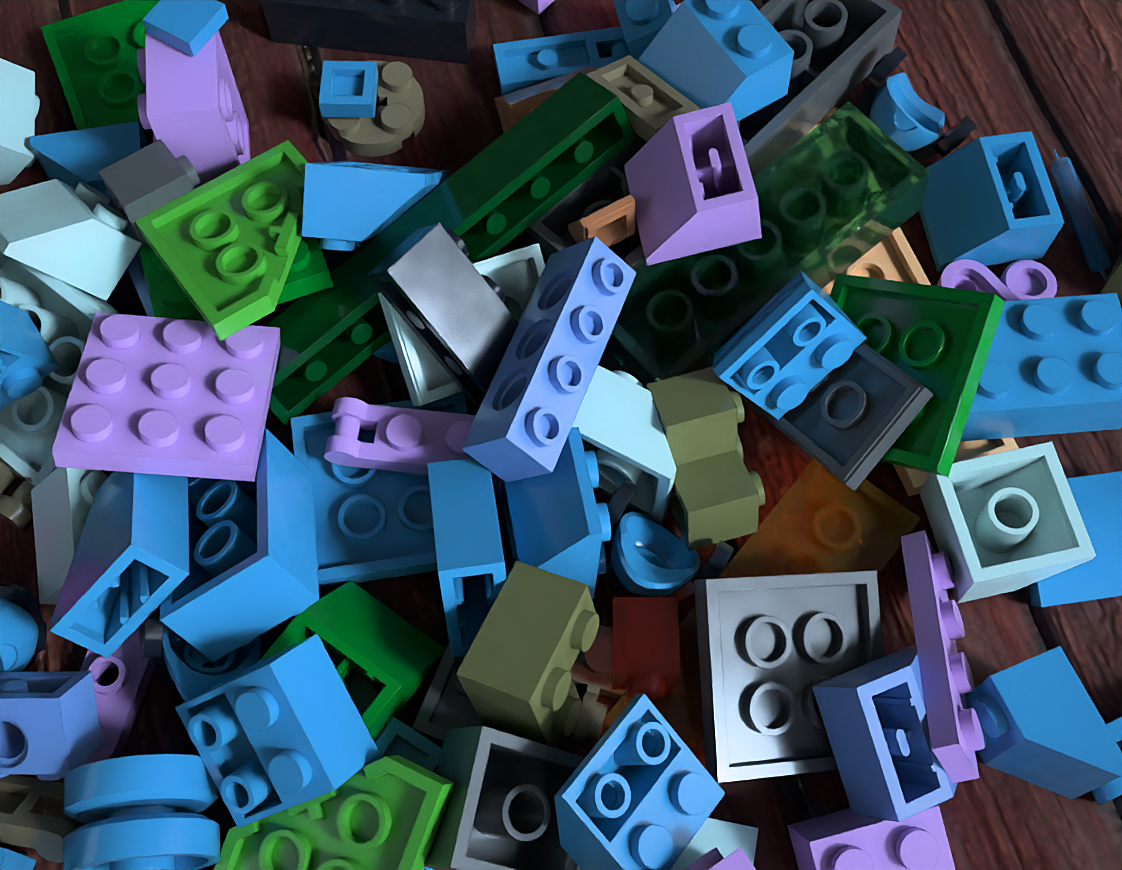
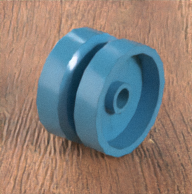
M184 754L134 755L105 759L81 765L66 772L64 777L63 813L81 823H86V825L76 828L65 836L63 840V870H200L215 865L221 859L219 824L204 815L196 813L204 811L218 799V789L201 756Z

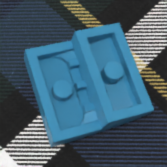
M1122 471L1066 478L1096 556L1090 561L1030 584L1029 591L1032 606L1048 607L1122 596Z

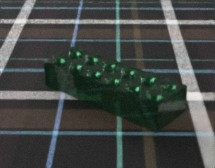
M847 102L752 177L758 196L762 238L648 266L646 262L634 270L636 276L605 348L645 389H647L646 384L713 367L714 353L800 271L823 289L836 278L837 273L841 274L918 212L923 207L929 171L854 105Z

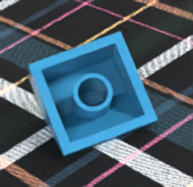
M684 0L637 61L700 109L731 102L736 121H740L788 94L794 50L751 0Z
M1061 646L989 676L974 691L965 696L967 708L975 710L982 728L985 748L976 751L984 765L1069 799L1079 797L1122 776V752Z

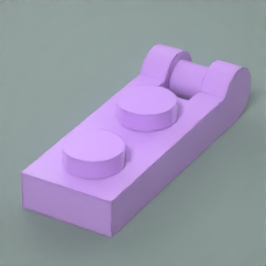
M338 398L334 402L331 418L336 423L335 433L327 438L324 458L331 463L342 466L428 475L427 463L471 458L461 447L476 415L370 405L356 398ZM359 429L376 431L374 443L357 440Z

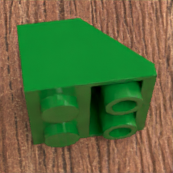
M350 580L298 614L259 661L318 634L375 743L393 716L397 719L430 678L439 666L446 649Z

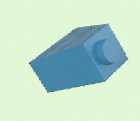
M473 457L427 463L437 569L452 657L466 656L507 579L492 474L489 469Z
M114 471L97 489L50 622V632L109 658L189 575L187 477Z

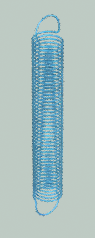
M1053 149L1057 157L1053 162L1058 160L1060 166L1052 168L1050 164L1049 167L1090 271H1101L1106 281L1107 276L1104 271L1106 267L1101 269L1100 265L1103 263H1098L1104 260H1109L1111 263V260L1103 244L1102 237L1071 160H1059L1064 158H1059L1056 150Z

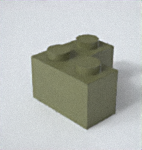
M713 367L646 384L647 390L651 392L677 469L669 507L688 551L719 543L720 540L727 541L758 532L759 506L765 504V492L758 473L755 470L748 471L743 462L742 444L737 433V423L744 421V408L739 392L733 387L727 388L725 382L713 371Z
M519 561L515 562L456 673L483 726L557 748L562 736L569 737L572 734L581 714L582 702L570 670L579 652H586L592 646L599 627V615L595 611L588 585Z

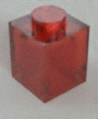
M613 597L610 615L611 690H626V696L629 698H634L636 694L643 693L648 699L661 698L665 696V690H675L680 676L678 597Z

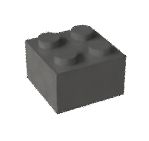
M485 726L446 729L436 774L454 782L455 785L424 867L436 870H576L577 864L560 845L554 796L585 757Z

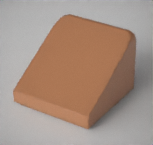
M630 194L615 200L568 224V231L577 244L596 236L607 247H610L635 234V199Z

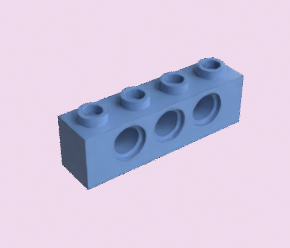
M596 236L550 255L461 447L464 452L505 482L553 472L636 276V272Z
M92 671L0 672V778L10 774L37 775L38 779L44 781L59 780L65 777L66 772L82 765L102 745Z

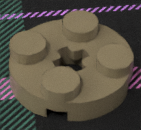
M371 60L377 63L379 75L376 102L385 105L377 108L375 118L322 117L327 134L331 139L333 135L336 140L342 142L344 149L348 152L365 157L389 155L403 148L402 141L410 137L413 132L416 137L422 129L425 120L423 92L420 84L413 77L412 69L400 61L390 63Z

